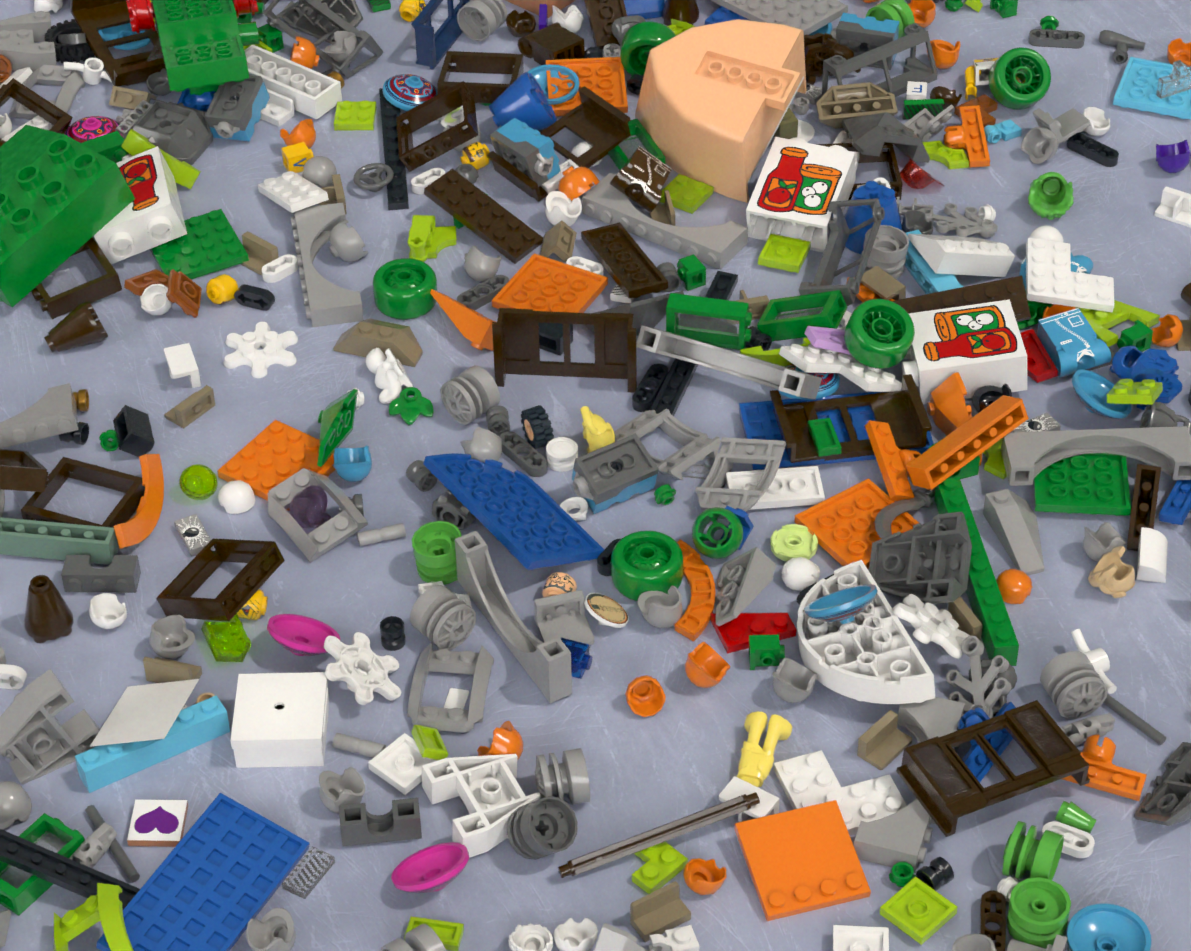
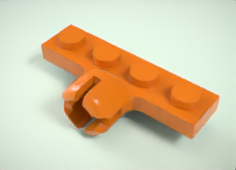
M979 105L959 107L961 126L945 127V146L952 149L964 148L967 152L970 168L990 166V157Z
M869 420L865 428L890 500L900 501L914 498L908 480L910 476L906 465L921 454L914 450L899 449L896 446L888 423Z
M1100 735L1087 737L1080 754L1089 764L1087 776L1090 782L1084 786L1140 801L1147 774L1112 764L1116 745L1108 737L1105 736L1102 747L1097 745ZM1072 775L1062 778L1063 780L1078 784Z

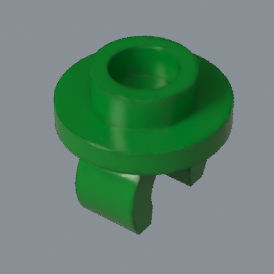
M1045 16L1040 20L1041 29L1056 30L1059 26V21L1054 16Z

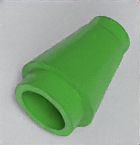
M1063 801L1055 818L1060 823L1089 834L1096 823V819L1092 818V816L1072 801L1070 803Z

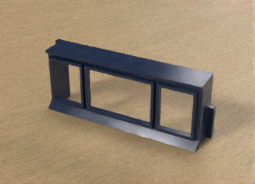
M430 0L411 24L415 29L416 55L418 58L416 64L428 66L431 70L435 69L463 31L457 22V13L470 0H460L455 9L453 0H447L448 18L435 34L434 27L431 25V15L443 0Z

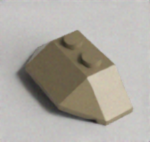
M871 82L831 86L816 102L819 122L835 129L843 128L841 124L843 119L884 112L894 116L898 113L894 94L888 93Z
M374 319L360 321L341 334L333 347L334 351L366 357L375 348H380L386 357L385 351L390 348L395 358L402 365L411 367L417 365L423 354L409 326Z

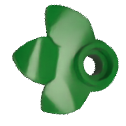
M415 387L403 389L400 397L394 399L389 405V415L400 414L409 426L417 420L420 414L432 417L434 413L431 401L422 397L420 390Z

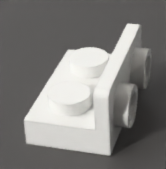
M267 89L270 99L266 107L261 110L260 119L280 127L295 116L293 100Z

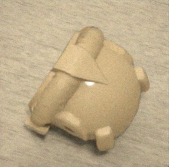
M1124 546L1115 547L1111 552L1104 554L1088 577L1091 586L1099 587L1103 593L1110 594L1113 598L1126 596V592L1135 585L1134 567L1123 563L1120 559L1126 550Z

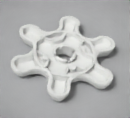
M258 322L254 332H246L243 335L237 333L227 335L226 345L236 349V351L225 356L223 365L228 369L248 365L252 368L251 375L254 378H263L267 375V368L272 364H281L287 367L296 364L297 359L295 355L285 349L296 344L298 337L293 331L277 334V332L271 331L270 326L266 322Z
M909 594L903 599V603H898L892 608V612L897 617L913 625L916 629L913 632V636L918 641L924 644L933 641L941 645L952 657L961 658L963 653L961 644L970 635L957 629L959 624L952 619V614L945 609L938 610L931 603L924 604L913 594Z
M356 632L353 635L352 645H346L334 636L326 637L324 649L336 660L335 663H330L326 667L325 676L330 681L341 680L347 682V687L352 692H355V700L361 705H366L373 700V692L380 693L390 701L401 696L400 688L390 681L387 675L397 671L399 668L398 661L390 655L378 656L372 652L370 640L365 634Z

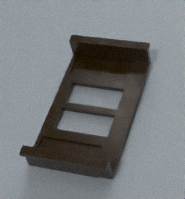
M71 0V14L79 25L81 32L85 33L86 41L96 58L103 62V70L106 71L114 86H129L145 82L150 75L155 72H161L165 68L164 60L159 56L162 55L157 31L153 32L152 29L144 30L145 32L105 42L97 31L130 23L126 0ZM147 38L150 39L154 48H157L156 50L114 59L108 49L109 47Z
M584 86L578 90L582 104L540 132V134L551 138L566 127L590 144L592 148L581 156L576 157L552 140L554 150L566 159H571L577 166L590 168L608 155L610 150L631 136L628 122L631 119ZM491 151L487 154V158L493 163L494 170L530 197L539 202L548 195L541 186L538 187L535 181L497 153Z
M499 308L497 322H492L495 382L498 387H504L506 374L628 379V392L634 393L636 391L637 340L636 328H634V314L533 311V309ZM539 323L563 324L564 362L540 361ZM570 324L594 325L595 363L571 362Z
M912 374L903 375L901 391L783 405L779 391H770L773 412L782 439L786 442L785 449L791 463L820 459L829 461L875 455L869 439L858 440L847 408L870 405L875 421L889 424L896 446L901 450L926 447L927 431H932L931 423ZM839 409L850 441L840 443L842 447L841 454L819 457L808 429V421L818 419L816 414L818 411Z
M1038 700L941 737L937 736L906 747L903 752L902 765L897 767L896 770L945 837L955 834L959 817L1070 775L1073 776L1080 786L1090 782L1087 776L1089 764ZM1005 728L1037 768L1015 776L985 739L984 735ZM974 739L1006 780L984 788L952 747Z

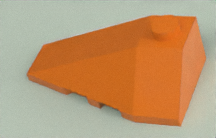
M431 290L430 294L462 335L472 341L471 346L481 351L483 348L493 350L492 322L496 321L484 317L483 314L468 308L466 305L443 293Z
M959 372L953 373L930 394V402L927 403L928 415L932 416L935 425L946 436L972 418L971 405L966 406L964 396L967 395ZM981 453L980 455H978V456L980 457V464H979V466H981V462H982V453Z

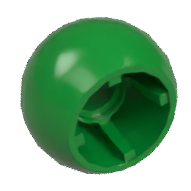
M720 507L709 508L699 514L693 523V543L697 550L706 557L712 559L727 558L734 554L742 543V523L736 514L728 509ZM718 519H725L731 524L727 528L724 524L719 523ZM712 521L713 524L709 526L707 534H704L707 524ZM722 529L725 531L723 539L714 540V533L717 530ZM710 540L717 548L708 547L704 542Z

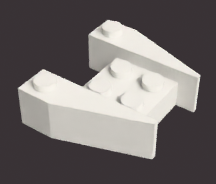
M516 754L444 758L422 765V788L431 804L460 796L470 813L469 815L453 819L452 841L465 845L469 852V858L488 852L507 839V823L511 814L518 807L541 799L539 792L525 796L516 781L518 759Z

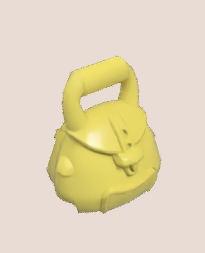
M583 406L580 412L583 419V438L587 439L588 442L587 453L614 443L615 434L610 423H606L601 416L593 414L589 407Z

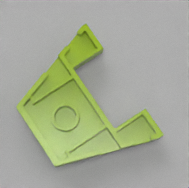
M1114 300L1113 312L1079 308L1096 333L1097 339L1104 341L1108 347L1116 344L1118 341V335L1108 330L1109 328L1128 319L1133 322L1139 320L1147 327H1152L1159 323L1160 318L1158 314Z

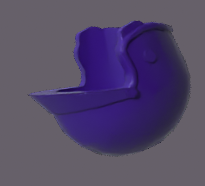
M1187 140L1171 145L1156 144V161L1162 170L1168 173H1177L1187 167L1191 156Z

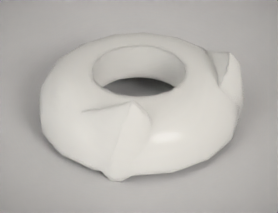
M571 497L560 504V507L575 521L586 520L588 503L584 498ZM571 509H580L579 512L575 514L568 513Z

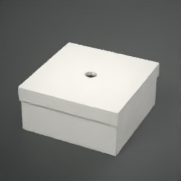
M325 672L238 675L230 740L231 747L234 749L236 768L324 766L329 712L328 679L325 676Z

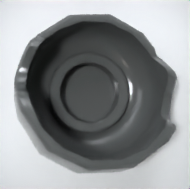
M165 68L161 72H155L148 77L146 81L147 88L152 94L164 96L172 92L170 91Z
M916 210L907 211L903 217L902 230L905 233L919 230L921 234L931 235L933 233L932 220L927 222L924 212Z

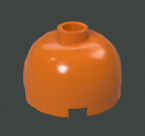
M296 36L295 40L298 41V44H293L290 60L309 69H312L313 66L317 67L319 55H316L314 44L308 39Z
M571 166L562 172L564 176L559 181L558 189L572 201L600 181L590 169L586 167L574 169Z

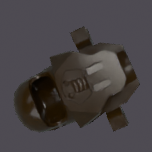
M817 33L812 36L804 35L806 83L814 85L816 76L821 77L823 75V60L835 55H840L846 60L854 57L852 49L846 45L838 44L831 34ZM828 71V76H834Z

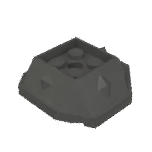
M156 100L144 115L138 117V122L132 128L149 139L148 142L156 147L158 146L177 160L185 161L190 165L196 162L213 141L211 130L205 119V113L184 106L182 102L176 104Z

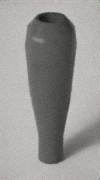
M1103 30L1099 35V42L1108 46H1117L1118 43L1124 42L1129 48L1144 50L1146 44L1145 42L1137 41L1110 30Z

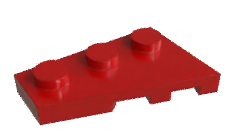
M1030 329L1021 332L1020 334L1027 353V375L1037 383L1057 377L1058 369L1035 331Z
M710 613V621L727 654L748 649L749 635H779V640L795 637L797 632L788 613H740L737 618L721 626L716 624V613Z

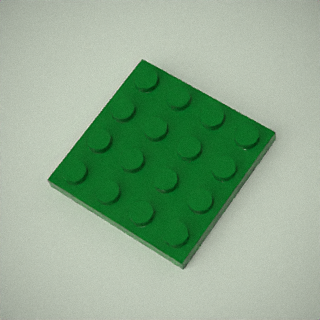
M222 209L213 210L209 213L184 220L187 231L186 235L150 249L162 273L169 276L170 271L174 269L177 273L181 271L190 279L249 261L246 250Z
M1108 453L1075 455L1051 464L1033 479L1035 511L1130 516L1131 514L1126 456Z

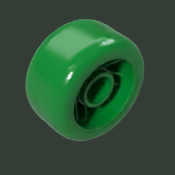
M652 21L641 22L632 26L624 35L620 51L621 63L627 73L631 76L634 74L644 76L649 51L675 37V33L669 27Z
M1019 47L1005 52L994 62L989 72V87L994 98L1003 106L1015 110L1026 109L1035 105L1046 95L1051 84V71L1047 61L1041 54L1030 48ZM1015 77H1018L1021 83H1019Z
M411 258L392 260L382 265L374 274L373 295L375 305L381 313L390 318L410 320L421 317L431 311L437 302L430 294L432 289L437 291L436 274L428 264L420 260Z
M871 299L858 305L852 312L844 332L846 347L853 358L861 364L875 369L890 368L900 363L907 355L915 336L914 323L908 312L895 302L885 299Z
M638 531L623 537L615 545L611 555V577L614 586L623 596L634 601H638L639 596L647 591H661L668 594L671 586H675L678 589L683 579V553L680 546L670 536L656 531Z

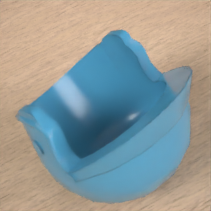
M368 445L361 448L334 449L333 467L342 479L349 482H357L368 476L372 468V458Z

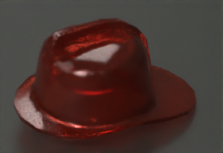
M910 157L900 172L903 181L914 189H923L934 181L945 186L934 176L920 168Z

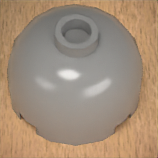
M344 219L333 227L330 232L329 241L331 246L328 248L335 258L339 256L343 261L355 262L366 256L368 251H363L362 248L365 247L364 242L353 226L348 228L346 225L348 221Z

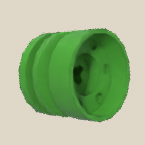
M435 521L421 526L414 533L412 547L417 572L423 581L427 583L442 581L446 585L458 580L455 539L461 537V532L457 526L449 522Z
M1018 821L1006 843L1003 854L1002 874L1010 877L1015 867H1017L1015 878L1018 880L1023 878L1026 870L1030 871V878L1040 877L1053 880L1063 848L1064 835L1045 830L1041 839L1038 840L1036 839L1037 826L1032 825L1027 835H1025L1026 823Z

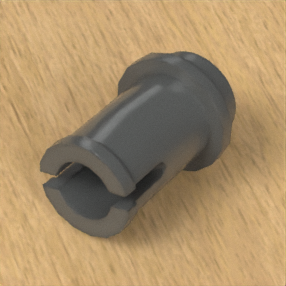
M1118 43L1116 51L1113 53V60L1118 64H1122L1128 59L1127 51L1129 47L1126 43Z

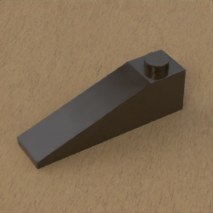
M1137 464L1126 550L1138 551L1141 527L1154 529L1161 467Z

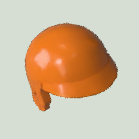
M911 0L908 5L913 12L915 23L922 28H926L935 19V3L932 0Z
M944 40L930 41L936 68L948 69L956 64L959 57L960 41L955 43V47Z
M305 119L300 121L291 131L290 135L287 130L281 129L280 136L285 144L290 146L304 142L308 149H310L316 140L313 120Z
M706 642L700 643L691 653H688L685 663L687 677L694 685L701 688L716 686L731 667Z
M508 720L500 728L496 727L494 729L490 749L486 746H479L477 752L479 756L516 754L518 761L523 752V740L520 733Z

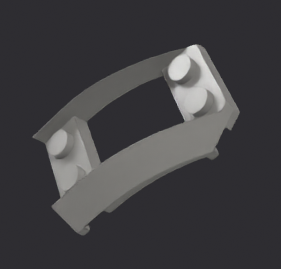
M43 65L36 69L23 83L29 89L34 84L62 86L57 100L47 101L66 113L70 110L79 89L85 87L80 71L63 70V66ZM14 100L9 116L14 118L33 119L35 116H38L16 100Z
M665 409L659 414H656L655 410L645 411L614 431L616 440L619 441L635 433L641 438L645 434L653 432L657 426L662 429L669 437L684 447L665 460L653 456L651 458L659 468V473L679 480H683L681 472L687 471L696 462L705 459L706 456L715 458L720 445L719 437L710 439L707 434L686 426L671 415L669 409Z
M722 437L720 452L716 454L713 466L701 487H696L695 490L701 509L705 511L709 508H726V506H730L734 509H742L745 512L750 510L773 482L786 446L785 441ZM734 463L766 464L764 473L754 490L723 488L726 484V473L731 472Z
M305 468L268 492L269 517L279 524L296 546L301 549L310 563L368 525L367 520L352 501L331 479ZM322 487L343 511L306 534L286 509Z
M432 641L420 653L412 681L407 717L412 718V724L436 728L439 731L468 732L474 728V723L483 722L486 693L494 658L482 645L479 653L472 651L457 652L447 649L433 650ZM428 672L474 674L469 710L437 708L435 706L421 707Z

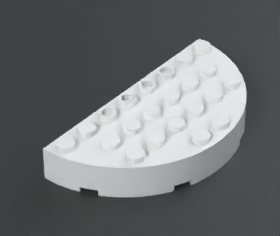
M862 560L835 570L833 576L827 580L822 578L809 590L798 609L797 632L801 658L805 667L818 675L816 680L841 695L856 699L857 701L870 703H922L935 698L934 674L898 617L892 612V607ZM873 584L878 591L869 606L855 615V620L849 623L841 624L840 621L825 622L807 616L804 610L809 603L816 599L846 588Z

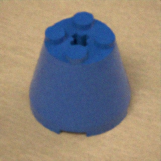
M528 72L520 75L489 105V109L494 115L492 116L493 121L497 127H502L513 118H516L521 122H525L532 129L539 131L548 128L557 121L554 110L549 105L544 91L531 73L528 74Z
M868 181L865 185L860 186L854 191L851 200L878 198L881 207L885 211V217L880 225L893 226L902 230L895 191L893 189L879 185L876 181ZM848 206L844 216L848 228L852 229L872 218L873 211L871 206ZM873 223L850 234L845 247L862 255L865 234L872 228Z

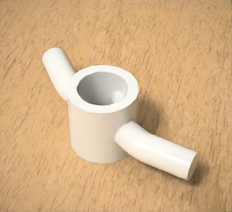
M88 58L84 64L76 62L63 63V70L83 72V80L90 85L99 84L102 78L112 83L106 71L103 70V62L98 58Z
M1076 629L1072 631L1071 634L1078 650L1088 657L1095 671L1106 685L1107 692L1109 694L1114 693L1117 687L1104 673L1110 669V661L1106 652L1102 648L1090 651L1081 630Z

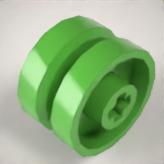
M885 0L869 9L866 17H875L878 21L886 19L899 21L898 39L906 36L904 29L910 24L915 23L913 12L904 0Z
M1036 877L1027 878L1019 882L1011 891L1006 923L1009 934L1015 940L1044 949L1047 948L1048 944H1054L1056 935L1065 937L1071 907L1068 892L1051 879Z

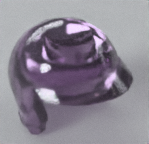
M315 485L308 486L298 492L291 500L289 507L290 515L302 528H318L331 519V516L325 513L328 499L324 489Z

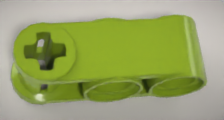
M413 215L408 238V246L410 247L409 258L422 262L428 259L433 234L435 233V215Z

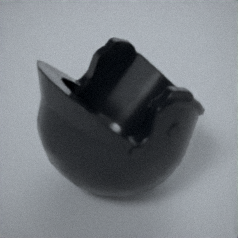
M1006 383L1001 388L997 386H984L975 391L972 403L979 413L1003 395L1012 397V392Z

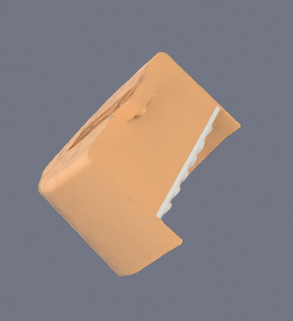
M736 19L692 27L652 48L649 51L635 118L640 121L666 157V164L678 174L713 186L716 193L748 203V183L796 92L806 93L803 30L784 24Z

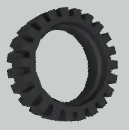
M71 19V22L65 20L63 24L61 22L56 23L57 26H51V29H48L47 33H45V41L54 42L56 62L76 61V63H80L81 60L85 62L88 58H94L95 54L87 41L86 43L72 46L58 43L57 35L82 33L75 19Z

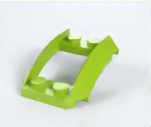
M97 883V895L90 896L85 903L74 910H69L62 918L54 912V951H68V942L99 921H101L111 951H134L124 923L122 902L119 900L122 888L119 885Z

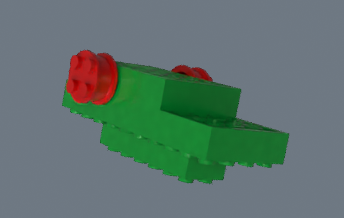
M126 0L132 32L140 34V31L149 29L155 32L156 23L170 91L182 92L189 88L191 95H202L204 92H217L219 85H223L225 82H242L249 78L243 46L260 44L256 21L238 24L237 18H239V15L249 13L255 16V12H258L256 0H151V2L150 0Z

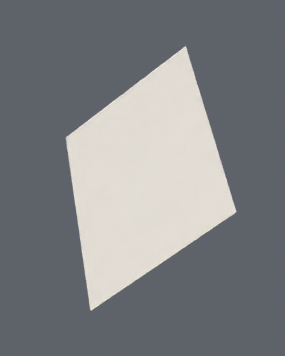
M199 679L128 686L90 747L165 739Z

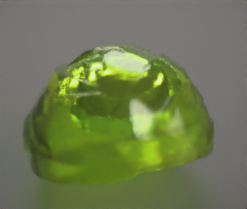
M200 464L191 465L184 469L179 479L180 488L183 493L197 501L211 497L218 486L215 473L209 467Z

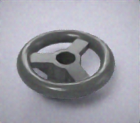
M371 163L359 168L354 174L353 180L359 188L377 192L391 182L394 173L392 168L386 164ZM376 169L374 172H370L369 174H363L366 171ZM385 170L387 177L382 180L381 174Z

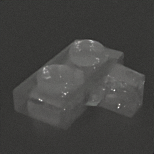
M1181 60L1175 61L1172 73L1159 78L1156 95L1162 99L1190 90L1191 68L1187 69V65L1181 62Z

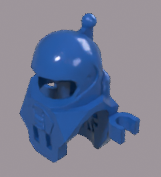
M1130 345L1120 348L1115 353L1112 366H1110V372L1115 373L1120 379H1132L1133 382L1153 379L1155 382H1162L1163 391L1155 402L1169 403L1182 391V383L1178 380V375L1175 374L1179 366H1177L1176 359L1170 357L1166 350L1149 348L1142 353L1135 346ZM1137 404V408L1145 410L1146 406H1148L1146 404Z

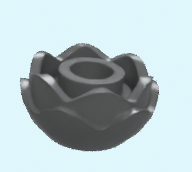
M462 164L455 169L456 172L472 184L479 177L476 168L470 164Z

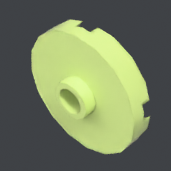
M787 524L782 526V529L778 531L776 529L773 532L770 546L773 554L782 561L787 562L797 557L809 560L816 554L818 539L815 534L812 535L808 532L806 526Z

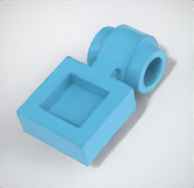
M1006 120L995 125L985 126L984 132L989 143H997L1001 138L1007 141L1021 136L1022 129L1012 120Z

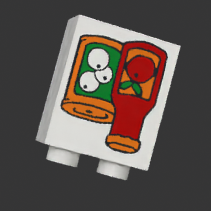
M775 137L746 208L748 237L765 241L768 240L770 234L809 241L811 242L810 250L824 253L831 233L828 223L833 221V213L829 212L828 207L830 201H846L850 196L856 180L855 152L848 151L838 145L826 147L810 144L801 138L785 139Z
M158 146L116 163L135 200L94 235L95 240L111 265L187 234L175 179Z
M1010 299L909 313L914 323L915 336L904 358H909V361L902 362V374H912L923 404L930 402L931 392L956 372H959L966 388L967 395L964 396V399L972 398L975 391L984 386H997L1001 388L1006 383L1011 392L1027 390V353Z

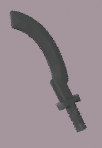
M935 488L932 490L928 489L923 493L917 489L913 492L914 498L896 501L884 507L875 518V529L879 537L883 539L892 535L891 523L898 515L909 510L917 511L923 506L926 508L933 504L932 498L935 496Z

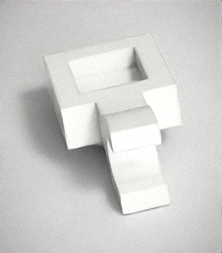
M688 925L665 930L664 936L662 934L650 935L649 939L652 945H649L648 950L650 951L653 948L656 951H699L700 946L692 926Z

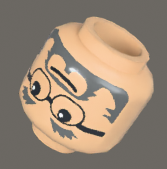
M552 573L543 587V598L576 591L577 584L567 573Z

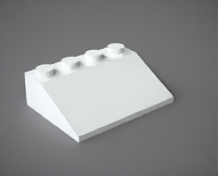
M908 234L911 243L936 274L1006 277L1015 258L1009 247L1004 243L975 237Z

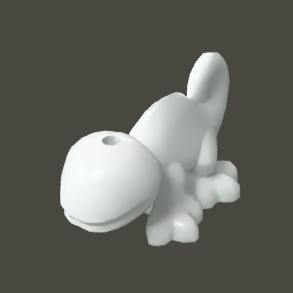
M375 348L366 356V365L370 372L376 374V386L383 389L379 395V402L389 404L399 396L403 384L406 387H413V384L407 376L404 367L395 358L390 348L385 351L386 357L380 348Z

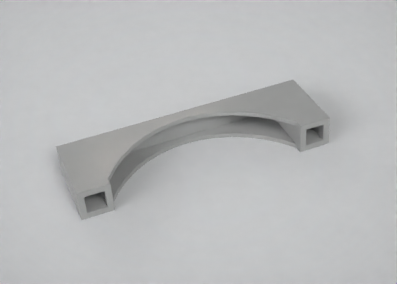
M609 173L582 197L583 214L610 225L620 222L629 233L686 256L694 254L700 262L720 270L747 245L748 227L731 220L725 224L708 227H681L664 224L645 216L632 205L626 195L610 185L611 180L615 176L613 173Z
M343 203L310 206L294 212L295 217H291L306 317L311 319L312 327L363 321L360 291L354 292L331 283L321 276L313 266L316 254L329 241L330 232L333 227L346 219Z
M643 325L637 339L638 348L722 371L798 397L816 400L822 380L820 377Z
M70 383L48 388V392L35 404L16 416L0 422V449L78 430L76 401Z
M1187 426L1010 432L1002 438L1001 453L1009 486L1033 485V479L1051 464L1064 458L1089 453H1108L1131 457L1152 466L1161 467V470L1170 475L1172 480H1191V437Z
M477 531L456 538L455 552L458 582L469 594L470 598L547 700L552 703L571 695L572 672L571 652L559 636L547 642H542L526 628L501 586L488 552V545Z
M935 697L922 703L900 704L897 725L904 726L919 743L937 736L941 737L959 730L958 721L964 715L965 703ZM917 798L908 806L892 815L871 822L861 821L854 840V848L858 859L888 867H893L898 862H906L913 867L914 873H916L918 863L923 864L927 848L924 847V844H929L932 837L933 828H930L931 823H936Z

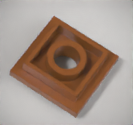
M172 269L168 279V292L166 296L171 303L178 304L185 314L196 318L200 308L202 288L181 271L177 273Z

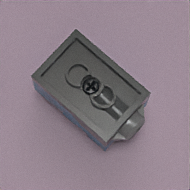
M843 13L838 26L830 34L837 40L838 44L851 48L855 57L897 40L899 21L889 19L878 21L875 17L858 18L856 14ZM897 54L886 58L888 70H891ZM882 61L870 64L868 67L883 69Z
M249 75V78L242 82L229 81L219 85L205 114V119L214 138L250 141L254 133V125L261 118V110L266 107L270 99L261 76Z
M513 118L490 134L495 152L535 181L538 187L561 172L558 164L559 158L555 154L554 143L551 138L541 135L538 130L532 129L525 122Z
M635 433L576 458L572 473L573 488L579 497L587 501L593 514L608 509L615 502L622 503L629 500L636 493L643 494L654 489L659 468Z

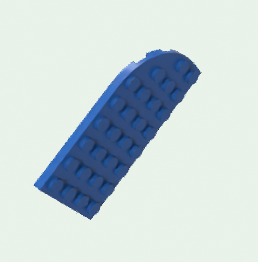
M451 453L425 456L423 464L527 570L597 559L604 551L538 484L522 472L507 470L502 467L503 463L496 460L486 459L484 463L471 459L470 454Z

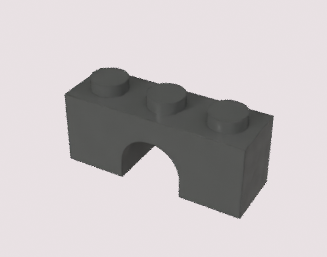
M66 555L61 576L65 592L136 593L141 570L138 555H114L112 563L100 569L92 567L90 555Z
M418 798L392 800L391 811L384 815L370 814L366 810L365 803L339 805L343 846L422 838Z

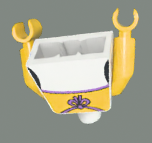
M998 57L973 60V65L966 68V100H968V95H974L977 98V88L975 85L989 84V72ZM1015 77L1016 80H1017L1019 83H1021V82H1020V79H1019L1018 77Z

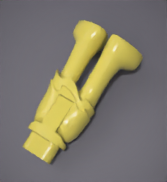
M757 711L748 714L744 722V727L749 734L747 742L744 741L743 748H741L737 777L756 787H761L773 766V755L778 740H787L792 732V725L786 719L776 714L771 715L768 723L766 713ZM768 724V730L765 737L763 748H761L759 746V741L761 735L765 732Z

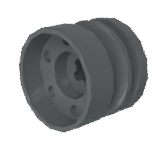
M548 796L518 807L511 814L507 823V836L510 845L517 854L526 859L537 860L566 850L575 840L578 822L573 809L567 802L558 797Z

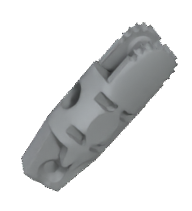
M1108 713L1091 716L1060 728L1072 743L1078 746L1085 743L1087 737L1098 734L1102 737L1107 732L1112 731L1115 719Z
M104 822L94 833L85 839L69 859L93 868L107 852L112 841L117 836L116 831L111 825Z

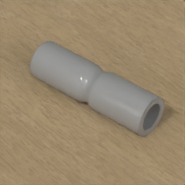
M403 523L357 533L359 546L379 543L382 540L388 541L406 537Z
M336 733L333 740L334 748L359 753L372 758L386 748L384 744L360 740L357 737Z

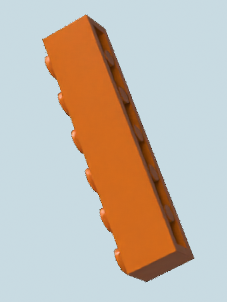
M1005 395L1001 396L907 464L906 467L912 484L932 490L1028 420L1023 400Z

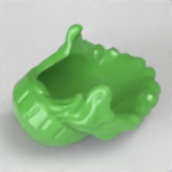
M1047 172L1040 175L1038 179L1033 180L1030 184L1028 195L1030 208L1041 218L1049 220L1061 218L1074 204L1072 182L1067 183L1066 179L1057 172Z

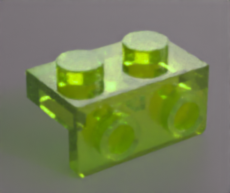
M237 613L229 622L204 621L201 630L217 662H243L247 652L250 651L251 641Z

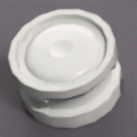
M557 437L549 441L546 445L547 465L549 468L558 472L572 470L575 459L578 458L577 443L567 437Z

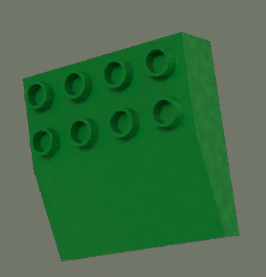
M25 125L0 147L1 301L13 308L135 200L115 162L65 134L30 125Z

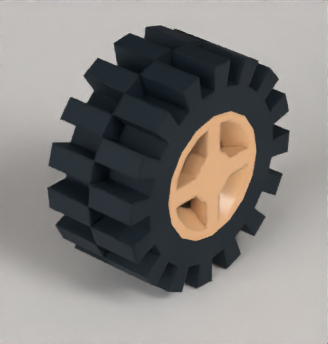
M541 405L523 410L521 412V423L523 424L522 429L525 431L524 435L528 439V444L534 449L546 446L554 438L553 428L550 425L551 421L548 419L549 416L546 410Z

